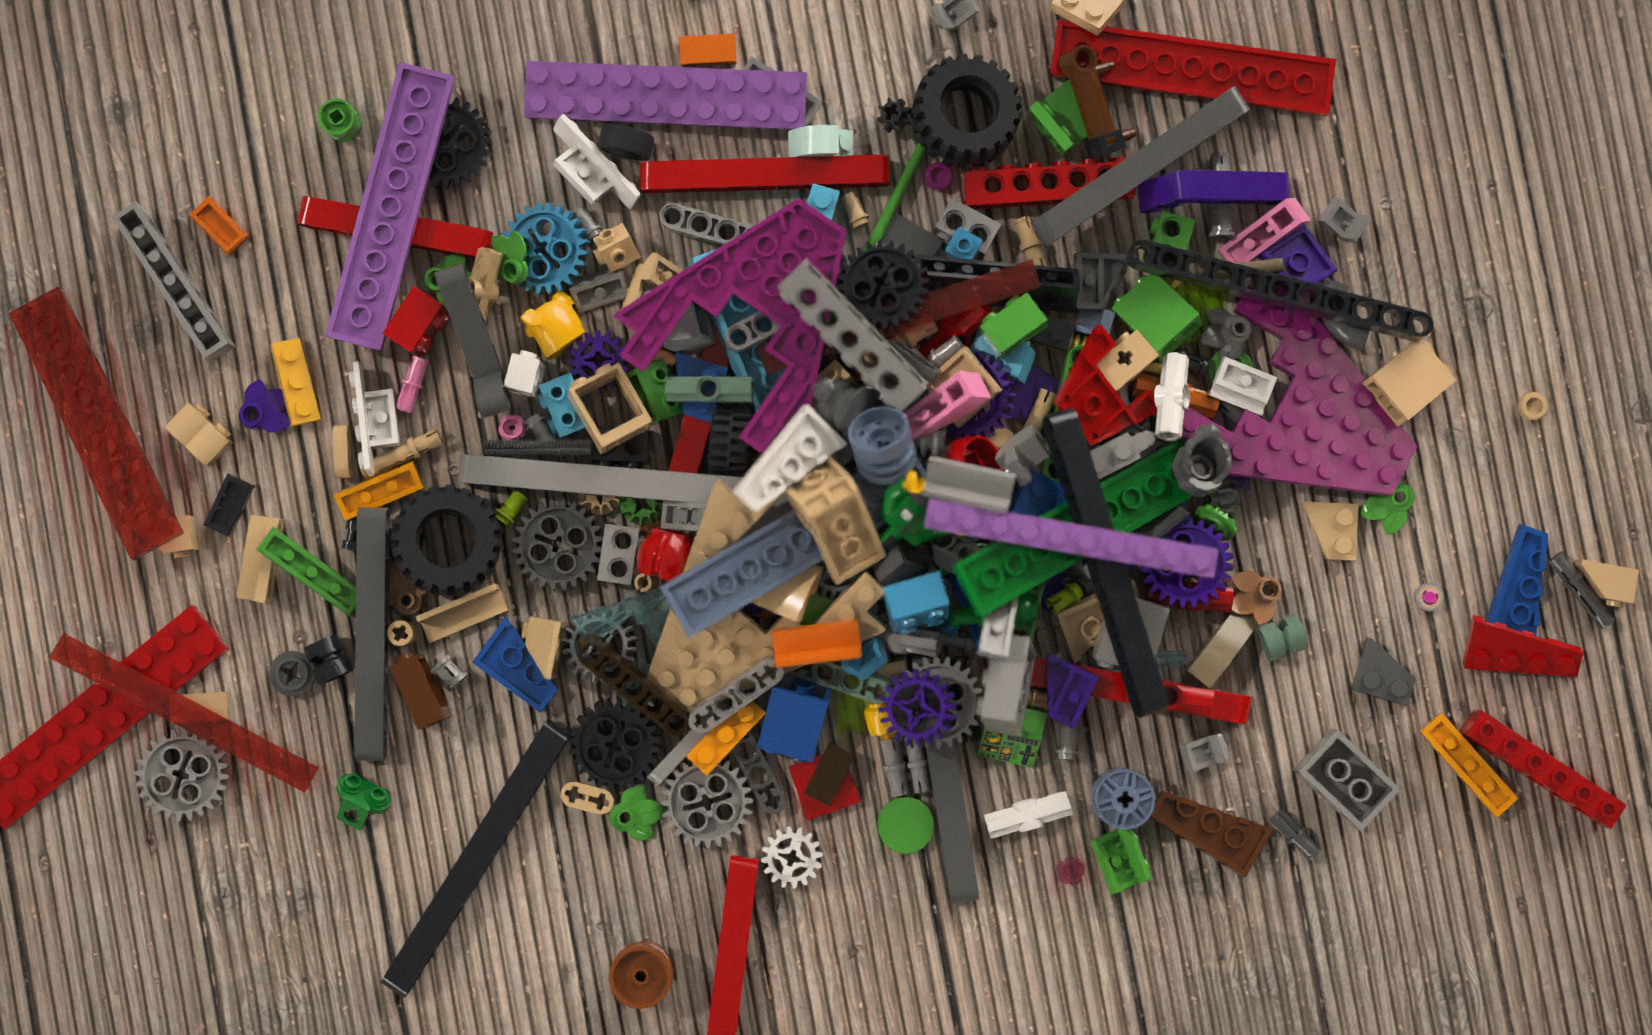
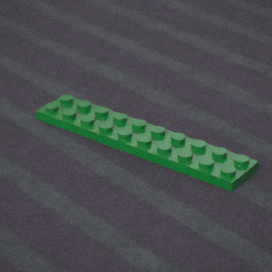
M1178 438L1177 441L1170 442L1099 482L1115 531L1130 533L1194 496L1179 488L1171 468L1179 448L1185 446V440ZM1066 501L1038 516V518L1073 524ZM996 540L951 566L977 617H983L1084 559V556Z

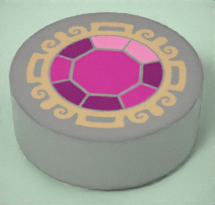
M1435 583L1421 584L1414 592V602L1421 610H1437L1444 602L1443 590Z

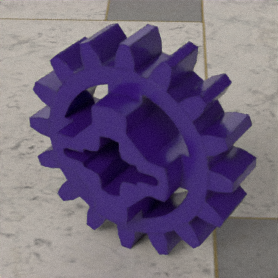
M599 330L595 331V337H591L586 332L584 333L586 339L584 342L578 339L575 341L579 346L578 349H570L569 351L575 356V359L568 360L569 365L576 366L571 371L573 376L580 375V378L584 376L586 379L590 378L584 373L582 368H590L594 371V375H596L595 371L599 368L595 363L591 362L596 360L599 354L604 359H608L606 362H602L601 367L609 363L611 366L619 363L625 373L629 372V369L624 366V363L628 362L619 356L625 346H618L621 342L619 337L611 340V332L609 331L606 332L604 337L601 336ZM604 343L612 346L617 354L606 352ZM588 346H593V349L587 355H582ZM613 381L607 383L611 389H614ZM604 385L598 388L600 392H603Z

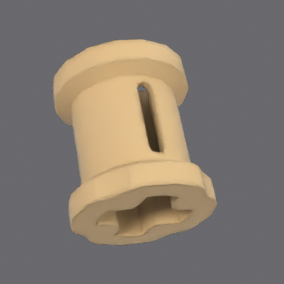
M395 621L389 626L387 631L390 642L397 646L412 644L417 637L416 627L409 621ZM406 627L405 633L408 634V637L399 640L400 634L397 632V629Z

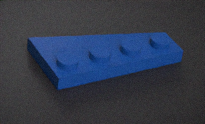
M1518 524L1486 618L1487 622L1494 624L1496 621L1506 624L1507 628L1520 632L1522 630L1529 631L1536 636L1537 626H1540L1541 614H1538L1540 597L1543 595L1541 580L1542 571L1545 570L1547 533L1524 524Z

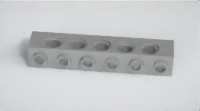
M135 201L113 215L112 219L204 359L213 362L235 348L236 346L146 209Z
M807 258L779 284L777 288L781 291L779 294L782 299L789 305L794 304L801 311V318L809 326L815 325L818 328L823 341L830 347L835 346L842 353V360L851 368L855 366L863 374L861 378L865 384L872 389L875 387L883 395L881 398L888 407L903 411L925 390L928 382ZM805 289L813 290L817 295V301H807L804 298L803 291ZM831 310L835 312L838 321L835 323L828 322L824 318V311ZM847 331L854 332L858 337V342L854 344L847 342L844 338V333ZM867 352L875 353L879 362L877 364H869L865 360L864 354ZM885 374H895L899 379V383L896 385L888 384L884 377Z

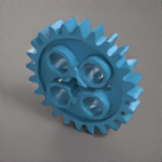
M548 202L545 208L542 204L535 203L534 210L531 207L525 206V215L516 212L515 216L518 221L516 223L512 221L507 222L512 228L511 231L502 232L504 236L509 238L513 231H517L523 237L524 242L526 240L530 242V249L525 257L528 266V276L524 282L516 285L519 287L526 285V291L533 292L536 288V294L540 295L544 294L545 289L548 294H555V286L559 291H565L564 282L574 285L572 276L582 277V273L578 270L579 266H588L582 260V257L590 255V252L583 250V246L588 245L590 241L581 237L587 232V229L577 228L582 222L581 219H572L574 212L567 210L564 213L563 206L557 205L554 209V205ZM550 222L551 232L545 236L543 234V226ZM531 229H533V232L537 239L530 234ZM541 243L548 244L545 249L550 255L542 253L545 249ZM563 244H567L568 253L565 257L561 258L559 254L560 247ZM553 259L557 260V262L560 264L559 269H557V266ZM542 262H545L547 270L541 276L538 268Z

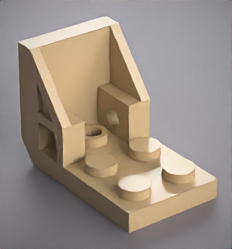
M828 456L827 460L820 465H816L806 473L807 475L788 486L783 494L804 527L814 536L831 578L838 585L886 557V553L858 487L851 476L831 456Z

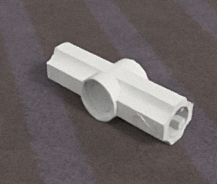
M1177 352L1168 353L1166 356H1163L1160 385L1156 386L1154 395L1155 404L1158 409L1155 435L1158 439L1166 441H1177L1178 438L1182 437L1184 409H1187L1190 403V392L1187 385L1189 359L1186 355Z
M1060 791L1039 799L1034 797L1013 803L1011 807L984 814V819L989 836L992 839L1016 831L1025 832L1044 826L1046 822L1070 816L1073 813L1066 791Z

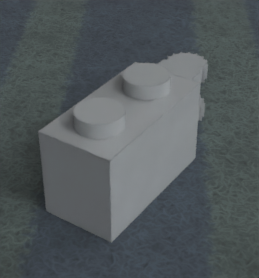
M1146 430L1130 437L1127 432L1090 451L1098 480L1141 458L1139 453L1154 444L1155 434L1150 432V430Z

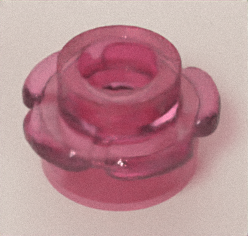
M1066 857L1064 861H1060L1057 864L1058 879L1063 884H1078L1084 874L1083 864L1078 862L1075 857ZM1069 868L1073 869L1071 874L1067 872Z

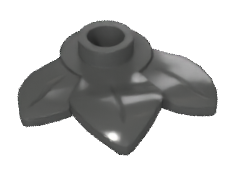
M1214 308L1205 312L1206 319L1210 325L1202 332L1199 343L1208 347L1219 348L1220 363L1223 357L1232 360L1237 359L1242 354L1243 342L1248 340L1252 333L1249 320L1241 315L1233 316L1222 308ZM1235 324L1242 327V333L1236 332Z

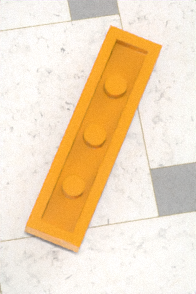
M1438 713L1418 731L1494 817L1498 818L1519 799L1443 713Z

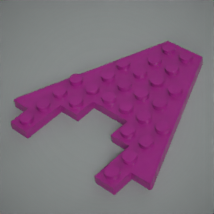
M1279 285L1274 294L1278 297H1283L1285 292ZM1247 286V288L1255 290L1254 288ZM1240 297L1233 312L1244 316L1249 322L1281 340L1268 364L1292 377V380L1269 422L1245 409L1231 432L1188 407L1184 409L1181 439L1187 442L1195 436V430L1201 425L1213 424L1218 426L1221 430L1220 439L1228 443L1229 451L1231 452V470L1228 476L1382 496L1393 495L1418 447L1401 425L1396 426L1375 400L1372 393L1362 384L1365 378L1318 317Z

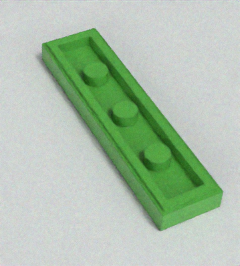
M275 527L270 529L256 550L350 617L356 609V586Z

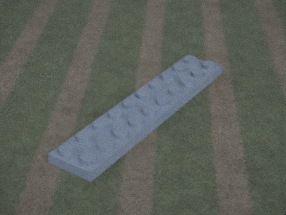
M917 458V464L913 472L916 473L917 480L923 477L925 481L926 472ZM859 472L851 476L860 491L875 529L887 523L879 516L885 490L898 482L878 485L863 479ZM792 510L659 588L687 637L690 638L824 559L814 536L804 527L795 511Z

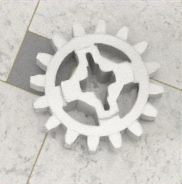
M787 826V833L783 834L780 829L776 830V839L768 836L767 840L771 845L770 847H762V851L768 853V856L761 858V862L768 863L769 866L764 869L765 874L770 872L774 874L771 879L772 882L777 881L779 878L782 880L781 887L784 888L787 882H791L793 889H796L797 881H801L806 886L808 884L806 878L808 875L816 878L817 875L813 869L814 867L821 868L822 866L820 862L816 861V858L822 857L823 853L815 851V848L820 843L819 841H810L813 833L809 832L804 836L802 835V827L799 826L797 832H792L791 826ZM792 838L791 844L784 848L776 847L782 840ZM802 841L808 846L811 857L805 855L801 850ZM791 850H795L796 856L801 860H794L793 864H788V858L782 854H789ZM773 857L780 860L783 865L782 873L775 867ZM801 866L807 867L803 873L792 876L793 870Z

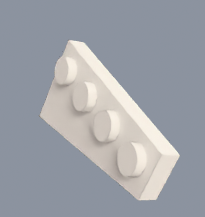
M803 405L732 492L751 511H758L783 493L792 483L799 481L807 475L806 473L816 465H820L827 460L828 456L836 450L846 446L847 443L809 405Z

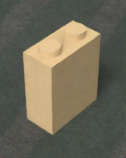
M1422 338L1421 340L1409 343L1365 379L1362 384L1372 393L1375 400L1398 427L1410 420L1452 385L1456 379L1453 377L1449 366L1442 363L1436 356L1432 345Z

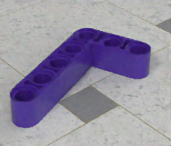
M1179 170L1152 178L1138 185L1139 213L1162 212L1187 203L1276 205L1290 198L1287 172Z

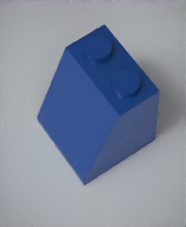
M789 672L784 674L782 679L773 686L757 748L763 749L769 754L779 753L790 756L795 761L812 762L832 689L796 677Z

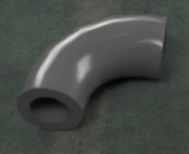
M1333 280L1322 281V286L1349 292L1350 287L1346 284ZM1328 300L1331 310H1340V304L1337 300ZM1322 318L1324 326L1336 340L1360 351L1364 348L1370 330Z

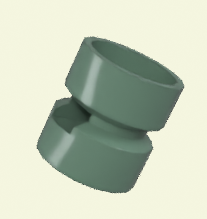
M1296 614L1279 619L1278 625L1271 622L1257 628L1262 649L1270 662L1285 657L1287 651L1296 653L1309 647L1305 630Z

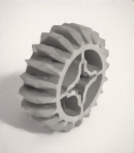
M592 607L590 610L592 617L589 618L585 611H581L580 616L583 621L579 622L578 619L572 618L571 622L576 628L573 630L570 627H566L564 630L566 633L572 634L571 639L562 638L561 640L562 643H570V649L562 650V654L571 653L572 658L565 661L566 665L574 662L577 664L572 670L573 674H577L581 669L584 670L581 677L582 680H587L589 674H593L592 683H598L599 677L579 661L576 643L580 633L582 635L594 634L600 639L606 638L610 634L605 643L611 647L613 638L620 632L623 640L621 656L630 663H634L635 659L628 656L629 651L638 652L637 647H630V642L638 641V637L628 636V633L635 629L634 626L630 625L624 628L623 625L627 622L628 618L623 616L617 621L616 618L619 613L617 610H614L611 616L608 617L607 607H602L601 615H598L597 609ZM597 621H604L613 625L602 635L595 634L587 627V625ZM589 646L585 654L590 655L595 647ZM613 663L612 666L604 670L613 672L618 669L619 665Z

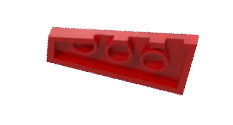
M1473 615L1462 663L1464 669L1578 677L1583 651L1581 647L1549 637L1545 639L1536 637L1532 632L1507 628L1506 624L1496 621L1493 624L1483 621L1482 617Z

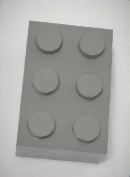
M1012 635L1006 661L988 657V659H991L990 668L984 670L982 685L986 687L985 695L979 698L977 714H981V722L984 723L989 732L1015 736L1022 735L1036 657L1030 637Z
M1330 729L1293 769L1354 829L1360 831L1401 790L1337 729Z

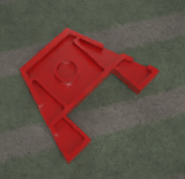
M1096 325L1093 328L1053 401L1059 411L1073 408L1076 411L1088 446H1092L1121 432V429L1132 424H1138L1144 421V418L1153 414L1156 415L1158 411L1151 390L1145 389L1126 406L1097 367V363L1117 345L1103 325Z

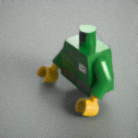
M913 471L908 472L903 480L885 490L879 516L890 526L879 539L891 550L902 537L915 547L938 537L952 534V532L924 528L928 500L931 498L921 495L925 487L924 478L920 477L917 480L916 473Z

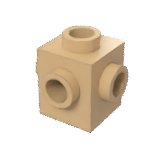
M623 223L611 229H606L598 236L592 238L597 246L593 253L600 266L606 263L611 273L623 269L629 263L641 258Z

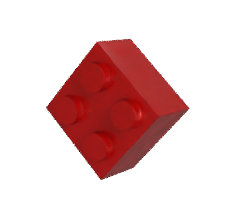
M413 286L382 334L420 358L422 354L427 355L435 343L432 339L438 330L442 332L450 321L448 310L443 304Z

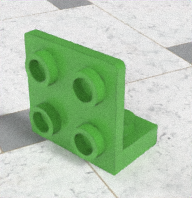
M1069 79L1040 103L1037 100L1028 108L1026 115L1061 157L1088 137Z

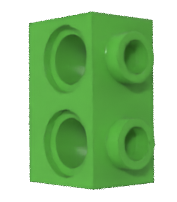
M1162 211L1159 218H1153L1149 233L1154 234L1153 242L1187 250L1196 220ZM1164 225H1175L1178 230L1177 236H1168L1164 231ZM1143 251L1142 260L1144 261L1147 260V253ZM1170 257V262L1163 265L1167 268L1175 267V262Z

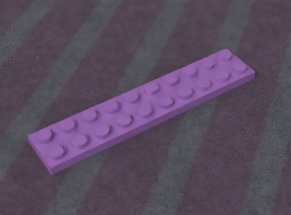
M526 61L524 117L527 119L558 120L564 114L569 120L792 130L805 126L808 74L807 72Z
M403 62L398 64L326 331V337L383 351L386 336L382 333L392 318L456 79L453 75Z

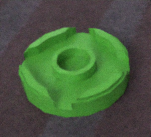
M897 797L889 801L881 810L878 818V833L883 843L891 850L902 854L914 853L924 848L931 840L934 831V819L929 808L921 800L912 797Z

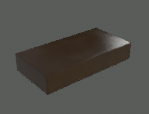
M829 742L804 794L830 806L855 755Z

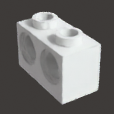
M523 350L520 351V355L512 353L504 387L510 392L538 399L539 385L542 383L546 366L535 353Z

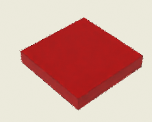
M823 754L814 757L812 762L805 761L788 766L807 821L861 802L849 768L830 806L804 794Z

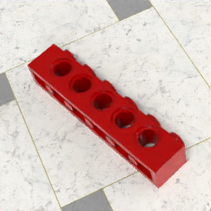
M1126 157L1110 158L1109 162L1098 163V159H1085L1081 161V164L1070 165V161L1053 162V166L1042 167V163L1025 164V168L1015 169L1014 165L1011 164L999 165L997 170H986L984 166L971 167L969 172H964L963 175L965 205L978 210L1059 204L1098 178V174L1107 172L1125 160ZM1080 175L1084 180V185L1082 187L1073 186L1070 183V176ZM1047 176L1052 177L1056 181V187L1053 189L1045 188L1042 185L1041 179ZM1018 178L1026 180L1028 189L1025 191L1017 190L1013 185V181ZM994 180L999 183L1000 190L996 193H991L985 188V183ZM1136 187L1117 200L1133 199L1136 195Z
M1473 709L1459 731L1463 737L1601 827L1612 829L1627 806L1482 710Z

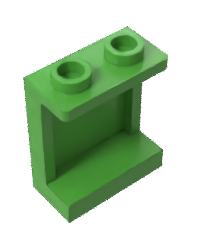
M1150 273L1139 278L1134 288L1127 294L1119 296L1111 308L1115 312L1114 317L1119 322L1122 321L1133 332L1138 330L1159 354L1157 360L1160 363L1163 361V356L1172 353L1202 326L1200 314L1160 276Z

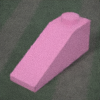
M1295 197L1287 198L1219 250L1227 261L1234 263L1250 262L1258 258L1263 251L1300 229L1311 220Z
M959 371L904 413L909 423L913 442L970 414L991 398L979 373Z

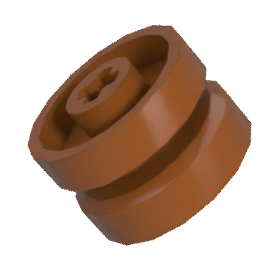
M638 941L627 945L619 951L610 966L608 980L611 991L619 1002L629 1008L645 1009L655 1006L665 998L673 982L674 968L672 960L664 948L653 942ZM638 971L645 972V980L642 977L637 978L635 976Z

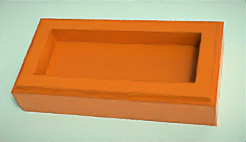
M735 33L679 36L681 66L737 63Z
M210 196L189 214L228 256H231L250 237Z

